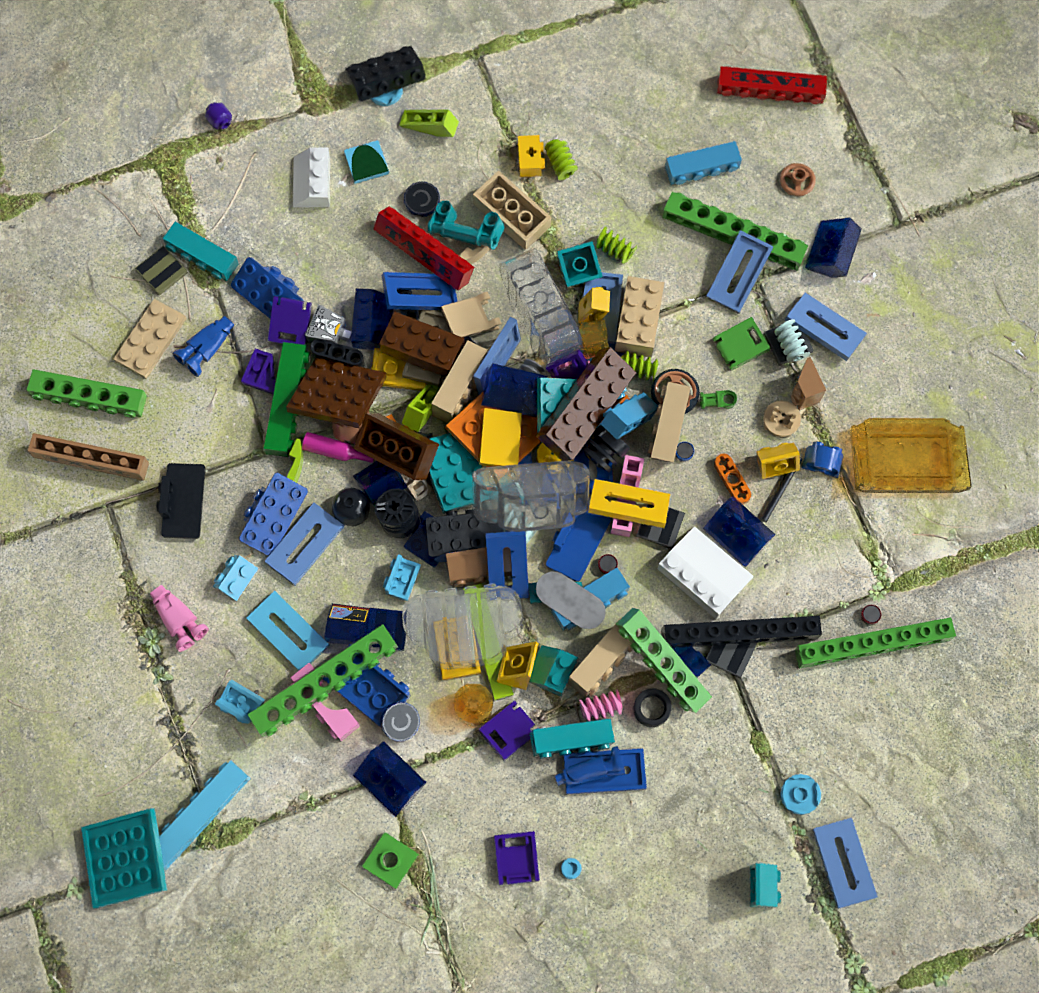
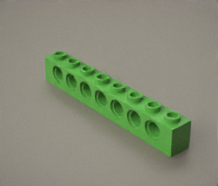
M672 191L663 211L662 218L730 245H733L740 230L749 235L756 236L757 239L763 242L770 241L774 247L768 260L798 271L808 248V245L801 240H794L784 233H777L766 226L756 225L751 220L741 219L733 213L723 212L715 206L703 204L700 200L690 199L682 193ZM681 208H686L689 211H682ZM698 215H704L705 218H700ZM715 221L721 222L722 225L716 224ZM732 228H737L739 231H733ZM783 248H788L790 252L784 251Z
M950 617L798 645L795 649L798 667L801 669L947 642L955 638L956 633L952 618Z
M381 625L249 713L248 716L259 734L263 737L266 735L269 737L278 731L277 728L282 724L288 725L294 721V716L300 712L301 714L308 712L312 708L311 705L318 701L320 703L329 697L328 694L333 690L339 691L348 680H355L360 677L362 671L366 668L371 669L378 665V660L384 656L388 658L393 655L398 646L385 626ZM373 644L380 645V650L377 653L370 652V647ZM357 655L363 656V661L360 664L353 663V659ZM340 666H345L346 673L338 676L337 669ZM328 677L329 684L326 687H321L320 680ZM308 688L312 689V696L304 698L303 692ZM295 700V707L287 710V702ZM277 711L278 718L275 721H270V713Z

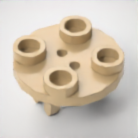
M775 401L764 412V428L775 436L790 437L800 426V411L788 401Z

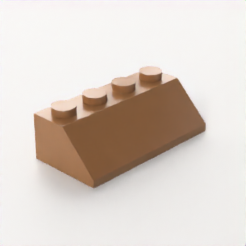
M487 547L446 554L450 586L462 587L469 582L481 584L489 579ZM509 547L503 548L504 579L506 576H512L511 549Z

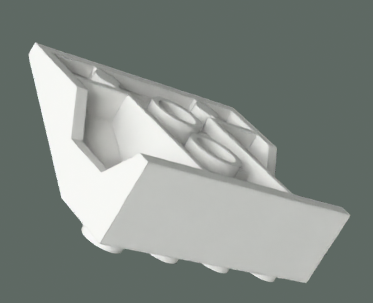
M696 527L665 556L657 570L715 619L720 616L730 602L754 577Z

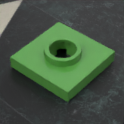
M384 832L362 867L397 889L419 854ZM389 852L394 853L398 858L397 864L392 868H388L383 864V857Z

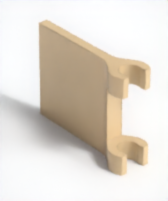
M488 292L441 306L451 333L464 338L485 331L500 329L499 325H502L500 318L497 317L488 321L482 305L488 304L490 299Z

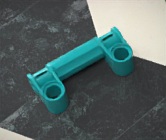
M447 200L437 204L427 226L429 234L436 233L444 238L477 246H488L492 250L497 247L505 229L503 221L496 212L487 213L479 229L456 224L454 222L457 219V212Z

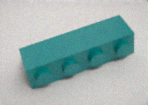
M176 221L163 237L167 250L172 253H179L184 260L196 263V266L203 271L208 270L218 280L228 281L239 265L235 255Z
M611 719L533 729L530 732L533 756H539L540 759L552 757L551 754L559 753V756L570 755L571 751L576 750L579 753L590 752V748L597 747L598 750H606L615 743Z

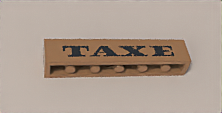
M35 433L32 434L28 447V452L36 459L142 481L145 480L149 466L145 456Z

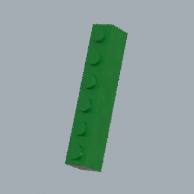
M283 342L264 444V451L267 455L289 457V452L294 445L292 435L296 434L297 422H295V419L299 415L287 412V405L307 373L305 363H309L310 352H307L306 345Z

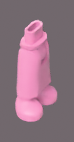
M160 585L150 593V596L153 598V604L156 606L158 614L171 637L177 635L179 639L175 645L179 652L190 648L195 643L185 632L183 626L189 629L196 641L201 640L209 631L207 625H197L195 623L197 617L170 590H166L163 585Z

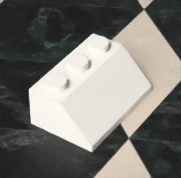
M328 147L308 148L294 156L293 207H330V154Z

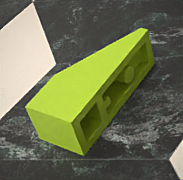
M449 109L404 110L399 125L403 128L437 137H454L459 121Z
M427 384L407 406L402 424L411 430L419 432L432 415L431 403L441 386Z

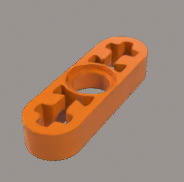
M719 454L715 459L714 466L735 503L739 505L748 503L751 498V491L738 468L728 454ZM720 459L727 461L726 467L729 471L724 474L726 471L725 466L719 465ZM735 475L738 478V482L731 484L728 482L727 477ZM740 484L742 486H740L739 490L742 494L746 493L745 499H743L742 497L738 498L739 491L737 487Z

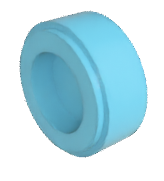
M574 858L566 859L561 865L562 875L567 879L577 878L581 873L579 861Z

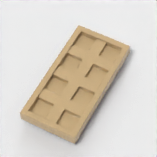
M154 299L114 357V361L147 379L187 317Z

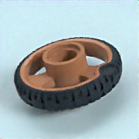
M668 369L663 371L652 383V400L657 405L663 403L664 398L660 397L661 393H658L657 389L665 378L669 377L672 383L681 385L684 384L680 380L685 379L693 390V395L688 397L685 414H687L696 406L699 400L700 391L697 381L690 373L684 370Z

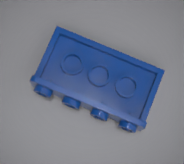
M355 656L353 659V663H362L363 656ZM378 665L371 669L366 668L362 671L360 677L355 680H348L345 682V686L337 691L381 729L384 728L383 718L386 711L393 705L405 703L411 696L410 688L402 681L398 683L393 679L395 676L388 669L383 671ZM340 666L337 669L338 676L346 673L345 666ZM328 677L322 678L327 684H329Z

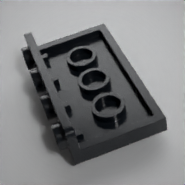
M411 45L404 46L393 52H386L381 56L369 58L367 61L355 63L345 68L346 74L356 91L358 100L361 102L423 81L426 78L423 64Z

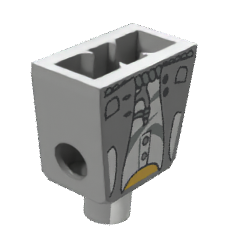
M318 304L305 337L308 343H312L316 339H323L338 344L340 339L350 342L353 331L345 329L346 322L342 316Z

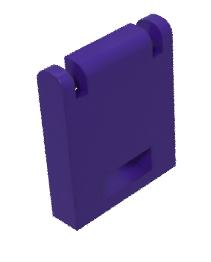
M274 296L268 341L282 344L286 342L306 345L305 335L309 328L312 303L307 302L306 309H303L304 301L282 297L280 305H278L279 297ZM281 332L295 334L296 341L279 338Z
M580 349L547 363L546 369L552 378L578 379L588 366V362ZM571 361V365L560 368V365Z
M516 701L509 704L478 730L503 762L531 740L530 732L535 726V723L521 707H518L516 710L513 709L518 704ZM494 730L506 744L503 749L490 737Z
M535 831L494 835L499 885H503L502 877L505 876L507 884L532 882L531 874H535V881H540ZM525 837L526 845L506 847L505 839Z

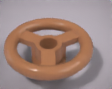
M793 163L786 166L780 174V184L790 195L804 196L810 193L815 186V174L807 165ZM785 176L795 184V190L787 186ZM810 177L809 186L801 190L802 182Z

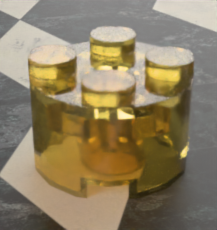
M605 319L579 323L580 341L584 350L582 353L586 360L593 359L600 349L609 348Z
M466 684L459 688L455 694L453 702L454 711L457 718L465 725L476 727L485 723L492 715L493 698L489 690L483 685ZM469 702H478L477 708H470Z

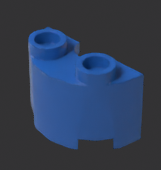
M815 441L806 448L802 469L813 472L820 471L825 473V475L838 478L843 461L842 449L835 446L827 447L823 443Z

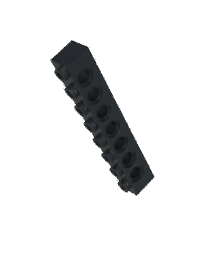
M820 616L663 625L661 629V636L671 648L817 640L822 635Z

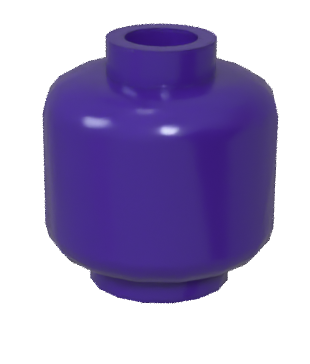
M213 102L207 106L205 117L214 129H226L230 126L232 114L223 103Z

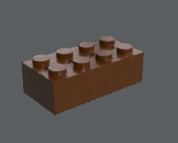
M394 311L379 345L383 354L447 377L465 343L464 338Z
M366 413L354 449L413 480H426L439 444L379 413Z

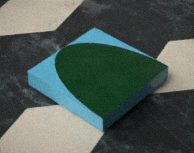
M379 140L344 150L355 184L389 174Z

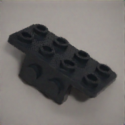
M169 463L167 465L166 476H162V482L158 483L160 501L158 500L156 504V510L162 517V537L198 539L200 537L206 467L203 464Z
M476 509L465 510V514H458L457 511H448L445 516L429 517L425 520L428 554L431 557L485 548L486 533L504 532L503 516L500 511L477 512Z

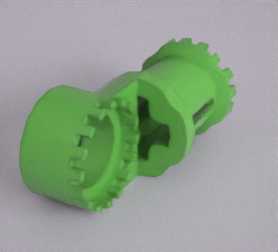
M732 390L715 391V393L708 394L700 392V400H702L700 401L701 409L710 406L731 409L737 402V394ZM730 395L734 401L731 404H727L724 402L723 397Z

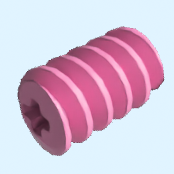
M616 690L615 695L612 691H609L608 698L602 693L600 700L595 695L593 696V702L588 697L585 699V704L581 699L579 700L582 716L588 722L591 721L592 716L596 721L599 720L600 714L606 719L607 712H609L611 717H614V710L619 715L622 713V702L618 690Z

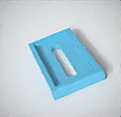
M276 591L271 593L247 617V620L298 670L308 663L312 664L330 646ZM275 613L307 645L306 650L299 649L269 619L270 614Z

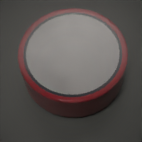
M611 554L603 555L598 562V568L603 574L609 573L618 566L617 559Z
M867 605L861 611V619L868 625H874L881 619V610L876 605Z

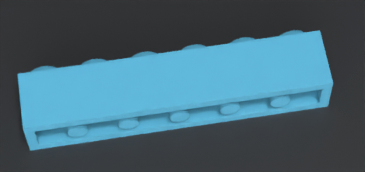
M231 760L228 763H223L218 769L219 773L214 778L211 777L204 784L205 788L201 793L197 792L194 794L187 808L183 807L175 816L174 822L172 824L168 823L161 830L162 834L159 839L164 870H167L251 779Z

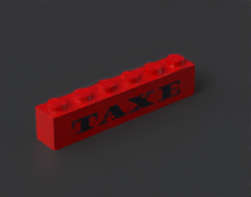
M720 66L717 94L723 96L732 95L742 98L754 97L761 100L775 99L777 101L787 100L796 103L809 102L812 104H823L826 97L827 76Z
M388 206L378 212L373 228L374 231L456 290H460L469 284L475 267L467 260L457 255L453 250L443 245L439 240L429 235L394 208Z

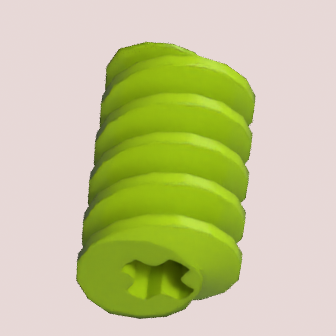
M555 139L549 141L544 146V149L547 151V156L552 163L555 174L558 176V180H565L572 176L578 170V167L574 165L575 160L571 159L573 155L568 153L570 148L566 147L567 142Z
M605 226L597 238L596 248H602L604 253L609 251V256L615 255L616 260L621 259V263L625 264L633 256L637 245L632 249L631 241L627 245L625 244L626 238L619 241L620 235L617 234L613 237V230L606 233L607 227Z
M626 351L621 356L638 373L639 379L645 374L647 381L652 376L654 382L658 368V359L651 363V357H648L646 361H644L643 355L637 359L636 353L629 357V351Z

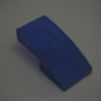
M693 647L672 648L696 678L711 666L706 658Z

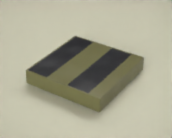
M164 245L135 268L159 296L188 273Z

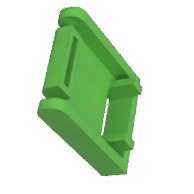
M752 317L713 337L714 343L720 341L716 344V347L726 364L735 361V363L729 366L731 371L770 351V346ZM754 330L761 343L755 345L748 332Z

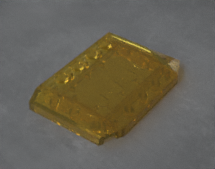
M868 418L863 423L856 426L853 425L850 428L855 490L863 493H960L968 491L972 487L964 426L960 425L958 427L951 424L950 420L945 418Z

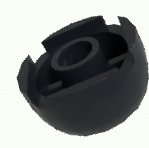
M353 487L344 488L334 496L332 513L335 519L344 526H358L369 516L370 502L360 489Z

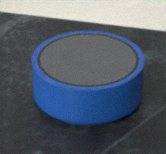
M680 442L677 445L675 456L680 461H689L694 455V447L689 442Z

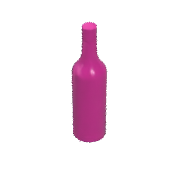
M310 432L306 433L303 440L302 450L341 461L351 459L370 463L374 461L373 458L355 450L347 442H341Z

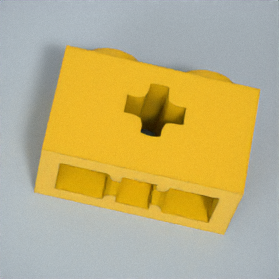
M539 135L518 136L520 177L541 176L542 169H545V159L541 158V153H544L543 142H540Z
M592 287L579 301L578 323L596 326L609 312L610 291L603 290L601 287Z

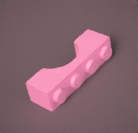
M625 455L620 484L639 488L644 458ZM617 498L618 502L636 505L635 501ZM613 518L611 534L630 537L633 522Z
M308 663L290 677L293 681L291 685L314 671L313 666ZM308 688L303 692L306 698L312 696V689ZM318 701L311 705L318 712L315 716L322 724L325 722L328 724L330 729L327 731L334 739L339 738L342 742L360 727L347 708L332 710L325 707L321 702L318 703Z

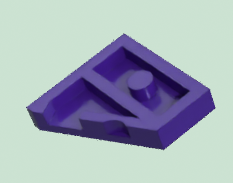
M255 348L241 383L274 395L276 381L273 354Z

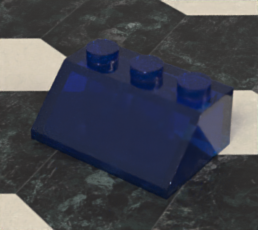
M851 217L821 220L805 268L831 278L847 277L862 228Z
M355 289L351 336L353 348L369 350L380 348L379 343L393 316V309H387L384 293L375 289Z
M492 363L487 369L481 405L522 413V415L536 418L537 378H547L548 376Z
M734 496L724 502L703 527V530L744 567H747L776 535Z
M384 741L369 752L353 774L395 817L402 812L427 783Z

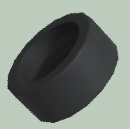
M650 688L642 691L636 697L633 710L637 721L642 725L658 727L669 718L672 705L666 693L656 688ZM654 696L662 701L664 712L661 717L648 719L643 715L641 704L645 698Z

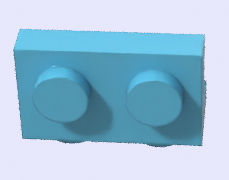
M398 554L397 559L392 560L390 577L387 576L383 584L385 593L408 602L421 564L404 559L402 555Z
M240 555L228 558L225 563V569L215 577V584L213 585L215 589L220 590L235 601L238 600L258 570L257 567Z
M230 680L221 698L216 700L215 705L222 712L235 716L239 722L249 724L252 721L248 714L263 705L265 699L234 680Z

